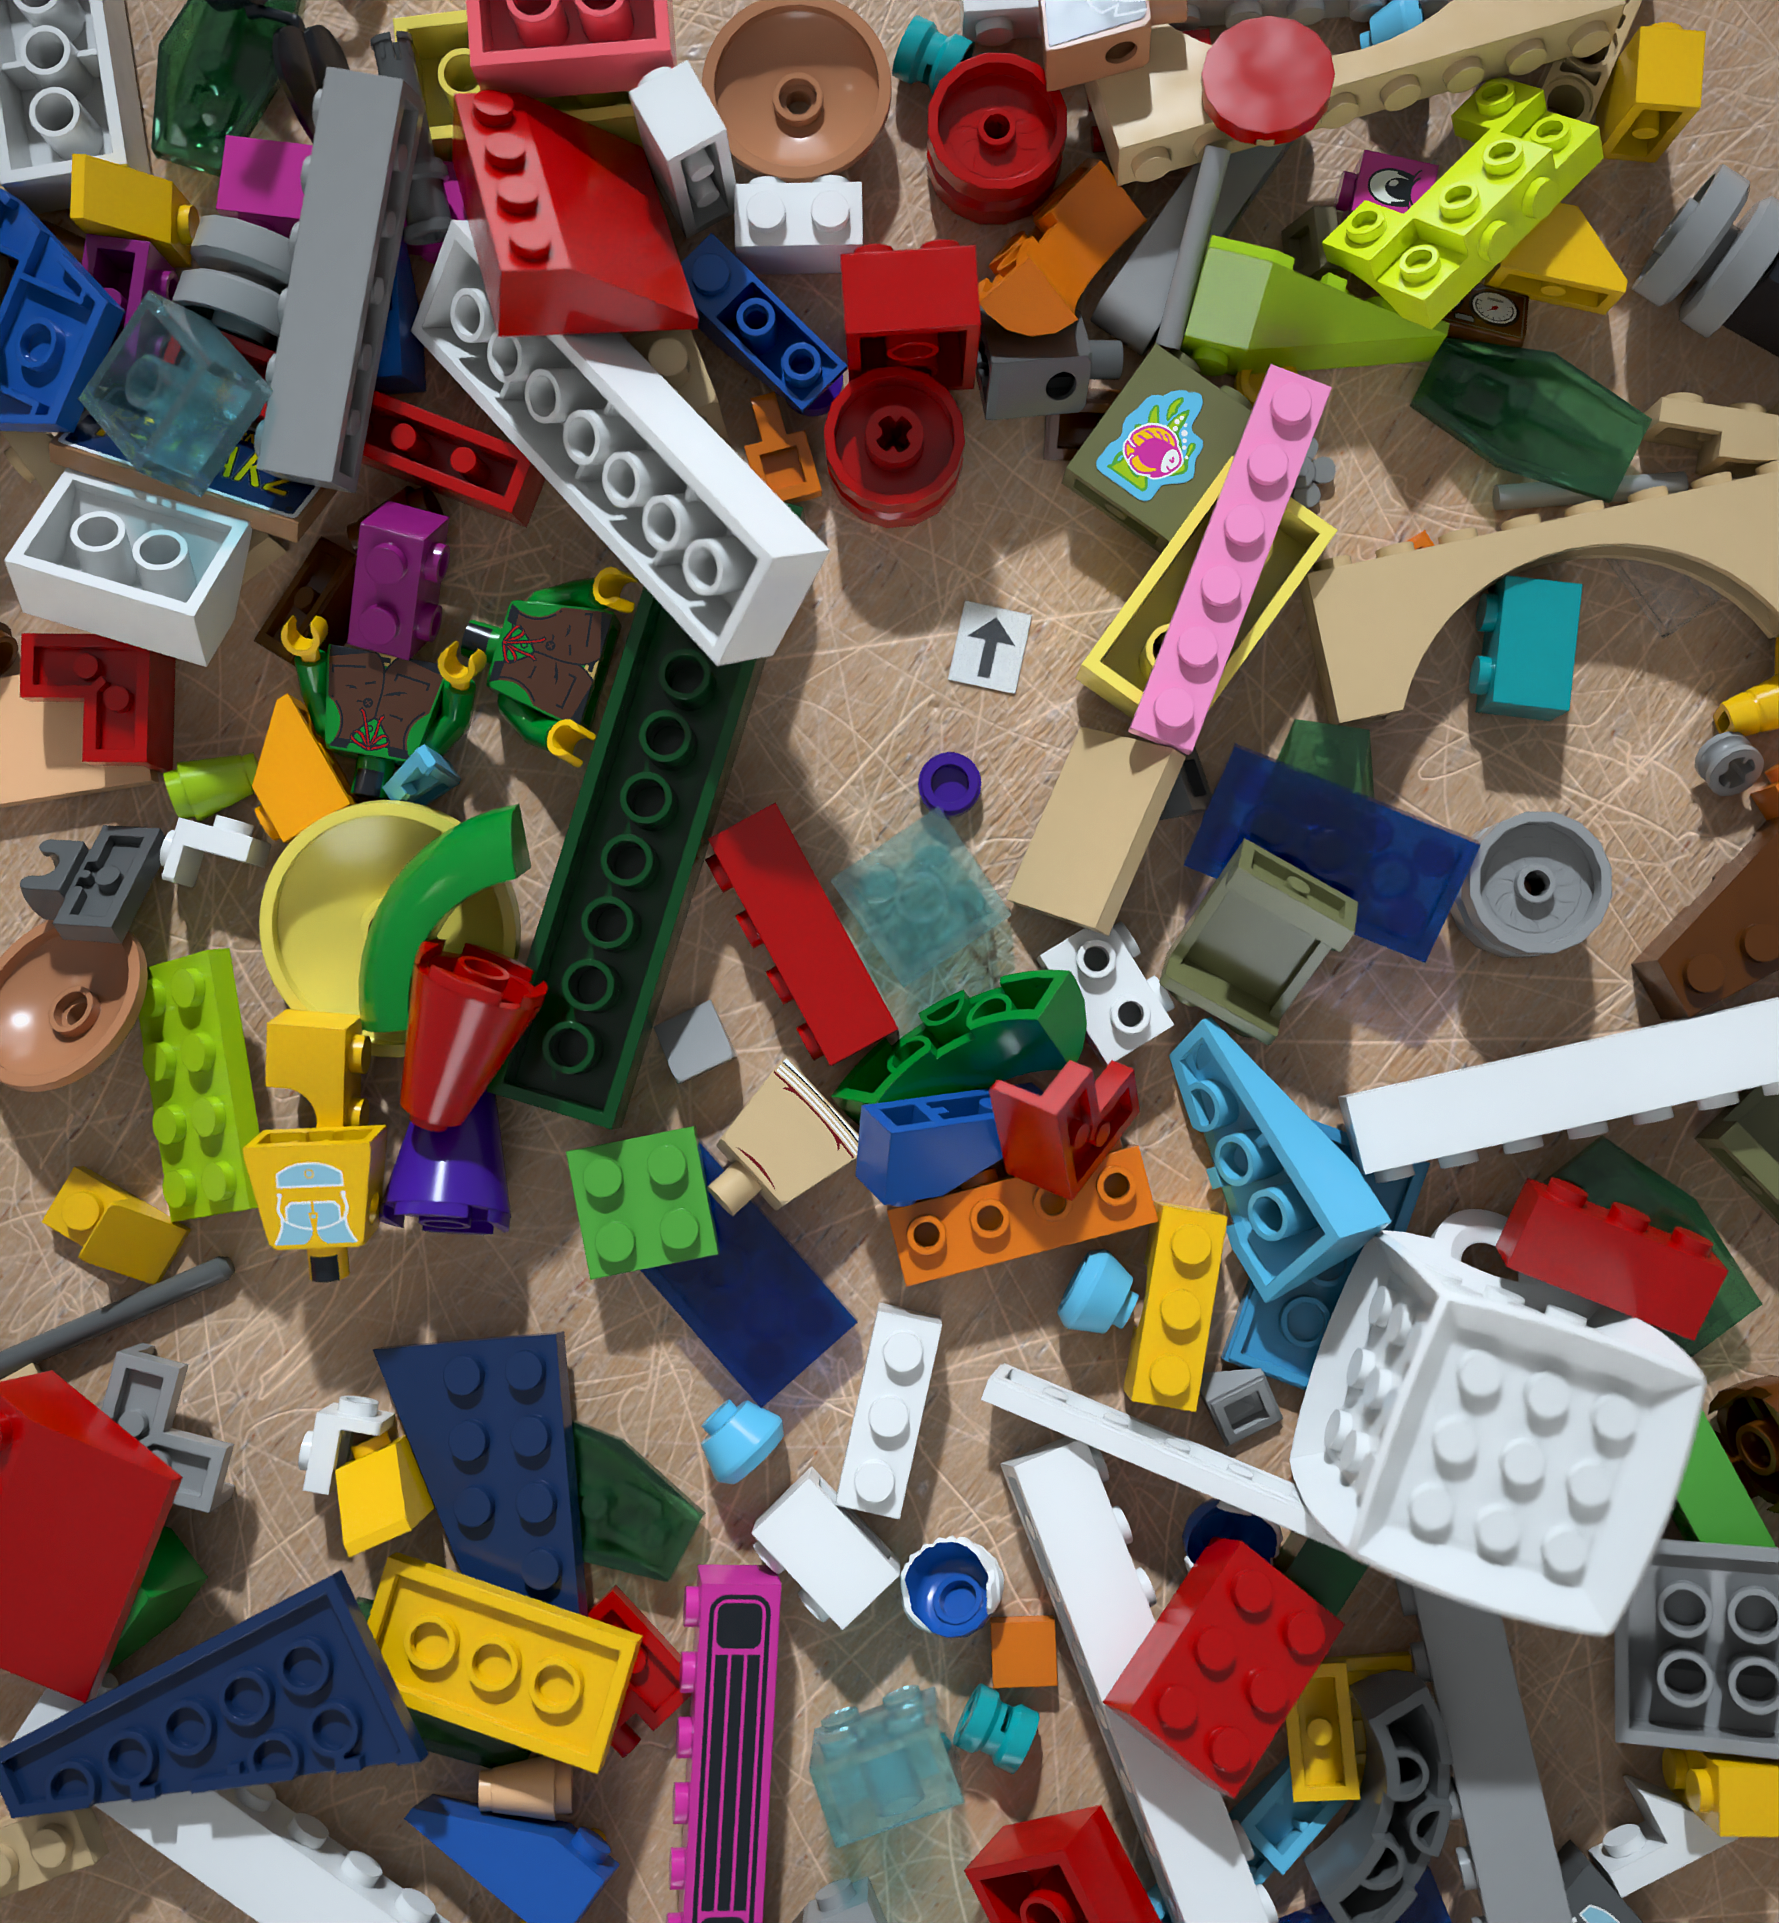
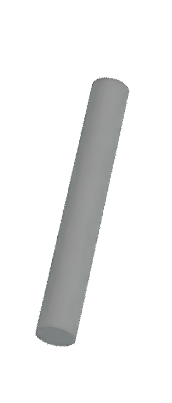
M1209 145L1205 146L1156 340L1158 345L1181 349L1231 154L1230 150Z
M1682 471L1495 485L1493 489V506L1495 510L1577 505L1593 500H1603L1604 503L1628 501L1627 497L1629 495L1657 486H1667L1669 494L1687 491L1688 477L1686 472Z

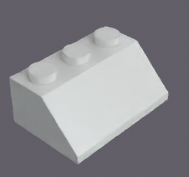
M66 467L4 562L23 613L207 667L235 619L252 528L250 521L116 484Z

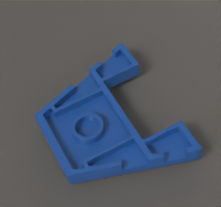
M0 188V254L19 262L0 306V431L74 433L125 311L22 200Z

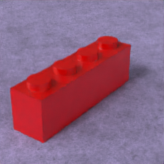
M776 802L708 838L715 854L705 859L722 892L724 893L734 888L746 910L735 916L752 948L754 949L763 943L765 944L776 965L765 972L781 1002L784 1005L794 999L806 1022L797 1026L796 1029L812 1059L815 1061L825 1055L829 1065L833 1066L898 1031L899 1029Z

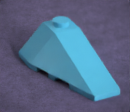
M1211 1017L1202 1019L1169 1054L1191 1125L1197 1131L1204 1133L1215 1166L1206 1169L1212 1189L1222 1187L1233 1221L1232 1225L1226 1226L1231 1247L1265 1303L1274 1301L1350 1257L1392 1222L1357 1166Z

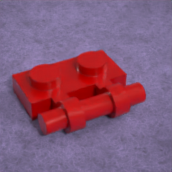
M615 1585L588 1610V1617L643 1636L610 1744L624 1758L641 1741L637 1733L626 1723L632 1715L637 1713L654 1732L691 1696V1693H680L681 1654L623 1591Z

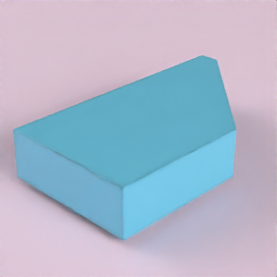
M424 744L412 753L383 786V789L390 800H401L427 806L459 785V781L462 779L450 761Z

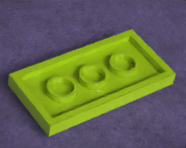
M230 948L205 950L147 967L146 994L139 1013L144 1048L142 1063L145 1074L149 1079L154 1111L152 1126L155 1137L159 1142L164 1174L162 1189L164 1198L169 1205L171 1222L258 1208L243 1157V1147L260 1132Z

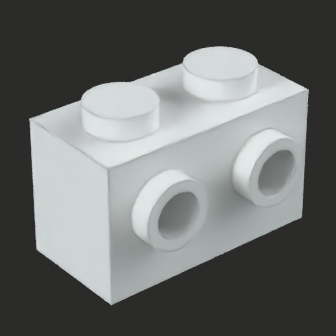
M824 175L818 177L812 183H785L777 177L762 176L752 179L749 184H734L735 250L737 258L754 275L841 273L840 254L854 253L855 249L864 245L862 182H849L847 178L842 176Z
M1121 921L1113 925L1109 936L1084 928L1036 958L1042 970H1069L1075 977L1085 999L1087 1019L1085 1039L1102 1066H1108L1111 1060H1119L1174 1026V1023L1167 1014V1012L1175 1008L1173 1001L1155 975L1148 980L1145 979L1133 959L1141 954L1140 949L1127 927Z
M811 1466L756 1519L752 1534L758 1541L753 1547L771 1570L777 1574L786 1570L800 1584L802 1589L798 1592V1595L816 1618L825 1622L830 1617L843 1630L900 1575V1560L851 1508L835 1505L836 1491Z

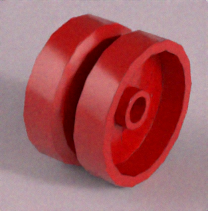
M983 53L959 62L939 81L928 105L927 173L936 195L954 214L978 224L1006 225L1031 215L1035 208L1050 195L1060 175L1062 155L1067 137V107L1060 90L1047 91L1045 71L1037 63L1013 53Z
M903 366L875 368L849 381L831 403L824 426L829 481L841 504L862 521L885 528L915 526L938 514L956 491L963 468L965 449L963 415L950 391L929 374ZM894 445L900 446V447H902L904 450L901 451V452H898V451L896 450V448L894 447ZM892 446L888 451H885L886 448Z

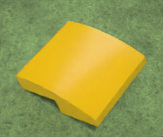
M1409 1651L1327 1657L1322 1660L1286 1717L1294 1802L1360 1800L1359 1790L1366 1763V1735L1359 1706L1349 1685L1372 1674L1390 1670L1412 1672Z

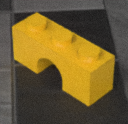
M286 1009L267 1022L265 1087L291 1089L306 1097L315 1110L316 1128L368 1126L369 1101L367 1098H360L361 1074H366L369 1069L372 1046L370 1036L362 1035L360 1015Z
M1154 1201L1159 1222L1151 1223L1144 1258V1264L1147 1267L1145 1299L1138 1327L1133 1326L1123 1390L1129 1399L1134 1402L1196 1412L1228 1216L1216 1211Z

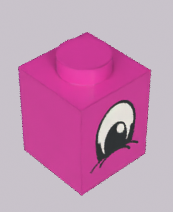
M1364 149L1354 171H1343L1339 181L1334 207L1338 211H1343L1341 223L1364 200L1404 214L1436 183L1439 165Z

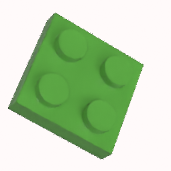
M696 1126L566 1151L590 1280L718 1255L720 1253Z

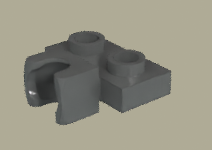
M103 825L90 850L83 841L46 840L40 844L39 849L44 856L51 857L55 869L46 875L24 877L20 881L21 892L35 913L43 919L54 920L52 924L63 940L122 944L161 865L160 851L165 835L161 828Z

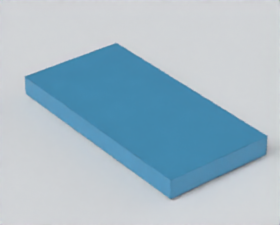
M1312 1120L1354 1163L1347 1133ZM1426 1161L1414 1163L1415 1175L1383 1183H1376L1374 1173L1362 1174L1392 1221L1383 1230L1406 1232L1430 1163ZM1363 1247L1350 1257L1268 1303L1264 1302L1249 1277L1221 1358L1246 1369L1261 1368L1265 1376L1306 1390L1324 1333L1345 1283Z

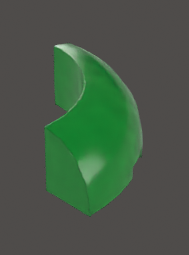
M520 804L493 809L474 816L445 831L414 856L392 882L380 902L370 925L361 957L358 983L362 1030L368 1032L407 1030L414 958L421 943L438 939L437 935L446 920L470 895L489 886L515 880L532 868Z
M1036 970L1001 976V987L988 990L970 998L963 989L919 1012L923 1023L908 1032L892 1046L886 1038L880 1041L849 1072L831 1097L854 1122L860 1125L861 1105L986 1089L993 1086L997 1080L1005 1081L1032 1072L1062 1070L1069 1060L1077 1063L1083 1050L1087 1027L1085 999L1075 977L1069 970Z

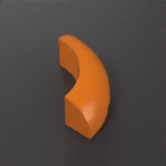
M1087 158L1070 173L1032 212L1035 216L1033 222L1036 224V227L1028 235L1025 231H1020L1010 237L988 265L996 277L992 283L987 277L978 283L979 303L984 311L1005 329L1032 337L1057 333L1079 320L1075 316V308L1089 282L1121 245L1147 221L1122 186H1117L1115 177L1100 159Z

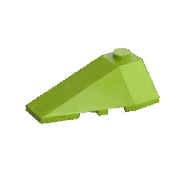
M1211 235L1179 351L1192 358L1200 367V374L1207 376H1221L1225 373L1236 376L1237 372L1253 369L1251 374L1266 373L1271 364L1280 368L1293 366L1297 371L1428 362L1432 360L1445 340L1450 323L1441 320L1431 330L1402 318L1382 296H1374L1363 300L1351 295L1346 290L1347 280L1327 273L1322 276L1321 281H1317L1293 271L1295 258L1274 249Z

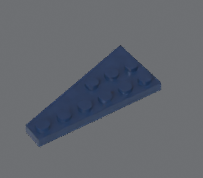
M564 1331L386 1346L373 1349L461 1573L588 1617Z
M340 1570L1 1747L0 1793L11 1818L14 1819L86 1809L94 1804L131 1799L132 1802L156 1799L161 1795L191 1791V1794L290 1781L297 1776L331 1771H336V1774L361 1771L367 1766L397 1763V1766L420 1763L429 1753L343 1571Z

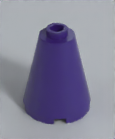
M485 1090L463 1124L452 1127L448 1126L447 1130L443 1132L429 1131L416 1126L410 1121L380 1203L378 1218L381 1222L404 1228L405 1216L417 1217L418 1223L423 1225L422 1231L462 1235L493 1234L494 1226L504 1233L510 1230L511 1209L496 1094L486 1092Z

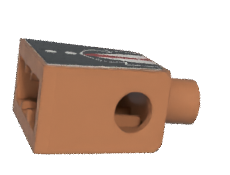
M1038 0L1046 90H1060L1144 67L1150 58L1151 26L1187 22V0Z

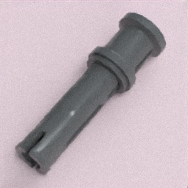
M396 31L397 42H393V44L390 32H384L372 37L370 43L372 50H374L379 75L404 79L423 99L412 46V34L405 31ZM425 109L405 216L407 226L403 228L402 233L404 243L410 245L444 242L451 220H454L451 219L444 182L449 179L447 165L443 164L442 159L435 157Z

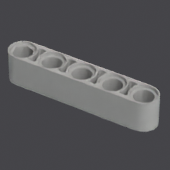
M1294 141L1272 147L1260 145L1230 154L1208 244L1211 235L1223 238L1228 237ZM1201 163L1194 164L1115 277L1090 319L1092 323L1117 340H1121L1123 344L1141 356L1146 354L1158 336Z

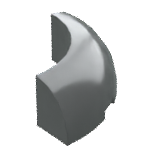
M1400 1670L1372 1674L1349 1685L1359 1706L1366 1735V1763L1359 1790L1360 1800L1354 1801L1350 1811L1332 1835L1317 1849L1303 1858L1322 1902L1336 1923L1396 1922L1417 1897L1418 1894L1414 1887L1425 1872L1432 1856H1440L1448 1833L1453 1808L1449 1801V1764H1453L1447 1730L1439 1708L1424 1681L1413 1672Z

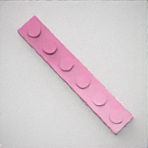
M1272 364L1267 370L1129 727V733L1163 746L1174 748L1187 755H1190L1193 751L1332 387Z

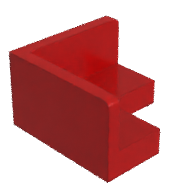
M21 633L20 698L30 702H84L82 762L92 766H144L157 772L173 770L176 658L97 634Z
M1069 1060L1041 1096L1002 1080H997L989 1089L1006 1173L1070 1201H1073L1140 1112L1134 1069L1112 1060L1096 1081H1094L1093 1069Z

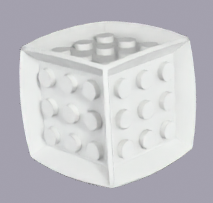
M1482 1209L1458 1211L1447 1217L1430 1238L1406 1232L1381 1230L1364 1245L1345 1283L1321 1341L1300 1409L1289 1460L1293 1478L1310 1514L1331 1540L1351 1557L1423 1589L1482 1610L1542 1626L1601 1637L1613 1633L1645 1574L1675 1503L1702 1409L1707 1384L1702 1372L1691 1358L1671 1339L1638 1318L1521 1272H1518V1281H1513L1491 1275L1462 1263V1254L1468 1246L1475 1243L1496 1245L1508 1220L1507 1217Z

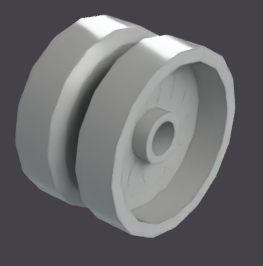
M1720 165L1709 176L1693 198H1689L1665 228L1652 249L1654 252L1636 278L1631 290L1658 307L1672 302L1692 278L1695 279L1680 306L1679 321L1703 337L1709 338L1736 310L1778 254L1779 200L1770 196L1756 202L1736 226L1733 225L1748 199L1750 181L1726 165Z
M215 214L202 216L190 249V254L201 268L182 271L171 308L179 315L277 352L281 329L277 316L278 301L282 291L288 288L292 267V259L289 253V238L237 218Z
M1524 812L1475 832L1457 850L1447 874V905L1457 928L1477 948L1501 958H1531L1553 954L1583 942L1602 923L1612 898V868L1601 842L1580 822L1556 812ZM1526 881L1530 882L1531 894L1524 887V882Z

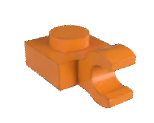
M775 392L750 398L761 442L744 446L749 467L783 502L795 504L822 496L821 486L805 430L786 434Z

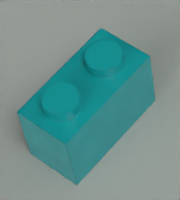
M1506 575L1488 589V593L1481 595L1476 612V630L1484 632L1482 654L1474 658L1469 677L1470 693L1477 694L1475 713L1551 721L1570 710L1583 584Z

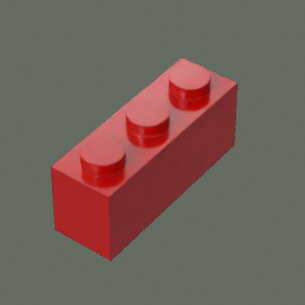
M1527 1177L1495 1245L1506 1267L1692 1341L1695 1340L1729 1271L1713 1253L1712 1247L1714 1244L1710 1240L1691 1230L1678 1226L1674 1228L1672 1234L1649 1225L1651 1219L1647 1215L1622 1203L1613 1202L1609 1210L1587 1201L1589 1194L1586 1191L1564 1180L1551 1178L1548 1185Z

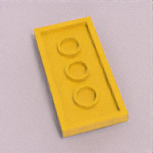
M395 1552L387 1557L367 1624L406 1707L598 1774L606 1761L643 1636L399 1552Z

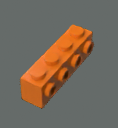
M1121 1139L1117 1141L1073 1201L1013 1175L998 1178L996 1167L984 1169L960 1185L961 1188L953 1189L943 1196L920 1199L914 1204L904 1207L887 1206V1214L906 1287L1159 1222L1140 1148L1132 1143L1122 1146Z

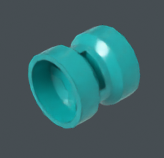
M916 15L908 25L897 49L892 67V76L909 84L920 81L929 86L930 92L933 95L939 81L959 62L973 57L975 42L957 33L949 37L938 32L934 22Z
M980 1683L974 1689L961 1714L954 1733L953 1745L968 1753L981 1751L991 1756L994 1766L1009 1774H1014L1019 1769L1030 1749L1037 1731L1040 1715L1023 1704L1012 1707L1002 1702L999 1692Z

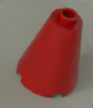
M432 939L422 942L414 958L400 1104L409 1113V1120L420 1128L434 1132H443L447 1130L448 1126L452 1127L463 1124L543 1005L548 988L544 981L534 987L530 983L534 971L504 954L470 943H465L461 954L443 951L446 943L445 939Z

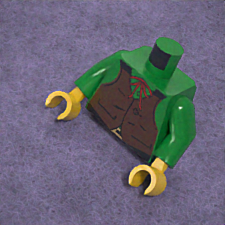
M615 567L604 568L594 578L573 580L534 591L527 601L513 600L508 607L502 628L470 620L462 639V656L470 658L478 649L486 654L487 663L491 664L486 686L498 696V711L526 743L551 752L574 767H581L584 762L573 755L576 743L583 738H588L591 741H594L596 735L591 732V727L622 627L614 612L604 609L610 607L628 614L633 612L635 608V603L620 598V593L627 583H637L638 579L635 575Z
M294 615L284 625L281 631V640L287 651L296 655L294 662L301 695L317 735L325 740L327 749L340 756L357 759L351 794L375 800H389L383 786L394 775L395 766L401 767L412 753L424 744L443 757L469 730L476 692V684L472 678L487 663L486 654L482 650L478 649L471 655L468 667H465L458 661V641L452 643L440 654L438 664L415 659L408 661L382 653L329 644L326 654L325 651L319 649V646L328 634V624L325 619L315 616L311 621L310 629L313 639L305 638L298 632L296 627L297 620Z

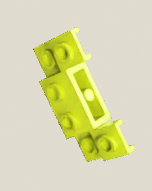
M1504 77L1487 80L1451 115L1455 136L1475 144L1404 214L1364 200L1322 242L1327 261L1353 273L1370 285L1402 318L1432 330L1604 159L1599 127L1547 111L1543 89Z

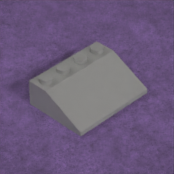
M1660 1539L1634 1596L1614 1629L1615 1742L1779 1759V1548Z

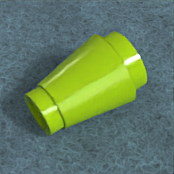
M254 752L242 756L240 754L177 762L178 769L163 773L165 785L178 818L190 819L195 817L198 822H201L254 794L252 784L258 766Z

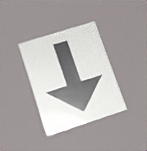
M965 601L948 680L1015 694L1032 615Z

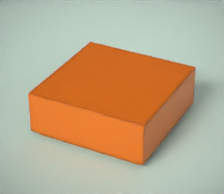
M1054 1615L989 1617L993 1689L1058 1686Z

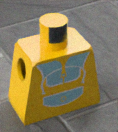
M387 1125L263 1130L243 1147L244 1161L268 1244L275 1250L307 1249L311 1281L333 1282L348 1277L350 1275L348 1247L365 1245L379 1228L380 1220L378 1217L383 1197Z

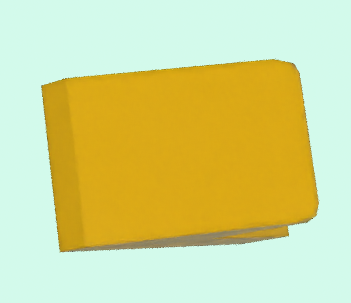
M75 1166L41 1221L81 1245L83 1248L78 1258L82 1261L152 1285L161 1282L191 1231L189 1227L179 1221L171 1222V1218L167 1214L85 1166Z

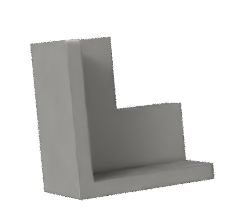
M140 1343L118 1351L101 1411L183 1477L173 1504L210 1513L232 1499L235 1485L224 1481L234 1444L172 1428L189 1364L154 1356L155 1346L146 1343Z

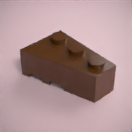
M1779 817L1765 821L1753 834L1754 838L1730 863H1726L1712 877L1714 880L1690 906H1685L1631 963L1661 1020L1689 1018L1779 970Z

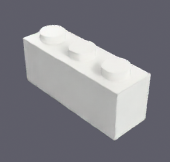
M688 60L673 68L660 67L651 71L642 78L638 87L628 93L653 180L686 239L734 214V184H736L727 130Z
M881 1302L878 1303L835 1505L900 1520L942 1328L941 1316Z

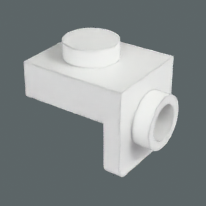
M216 815L213 826L179 817L175 830L168 832L161 847L160 864L164 867L162 880L194 887L204 852L265 868L271 844L251 837L254 825Z
M341 1396L339 1403H332L318 1411L314 1430L307 1431L299 1453V1469L306 1471L303 1491L325 1495L337 1489L335 1470L349 1461L354 1432L380 1436L393 1427L395 1413L378 1410L379 1402L377 1400L361 1396Z

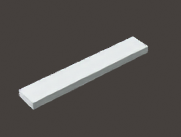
M1005 1363L1003 1365L1000 1364L987 1381L981 1398L983 1401L1345 1552L1318 1525L1306 1507L1297 1485Z

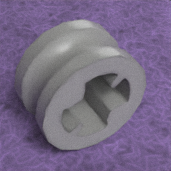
M1727 731L1717 734L1699 749L1695 757L1697 773L1702 779L1706 780L1710 789L1720 796L1736 795L1750 788L1759 779L1764 768V759L1761 753L1751 746L1746 736L1739 732Z

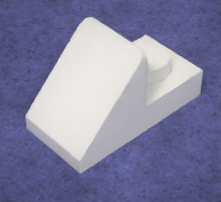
M1625 1775L1623 1778L1645 1821L1638 1825L1625 1824L1612 1829L1604 1836L1602 1843L1588 1851L1599 1873L1622 1898L1735 1841L1739 1837H1719L1671 1790Z

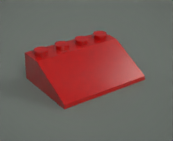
M484 90L478 93H454L452 161L498 337L687 330L698 328V314L643 147L521 93H503L497 90Z
M53 1370L0 1382V1668L80 1702L87 1703L97 1697L183 1477Z

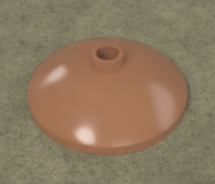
M759 0L750 4L733 16L715 37L705 59L702 74V87L726 127L731 158L758 176L777 177L785 183H811L820 176L837 175L852 167L866 155L878 140L887 121L891 105L892 85L890 66L879 38L863 18L835 0ZM798 101L805 102L810 106L807 112L799 115L791 113L788 108L791 104Z
M48 920L24 934L0 957V1082L2 1084L26 1092H43L64 1087L101 1066L122 1045L131 1032L141 1011L148 978L144 951L137 938L129 930L122 944L63 940L52 924L54 920Z

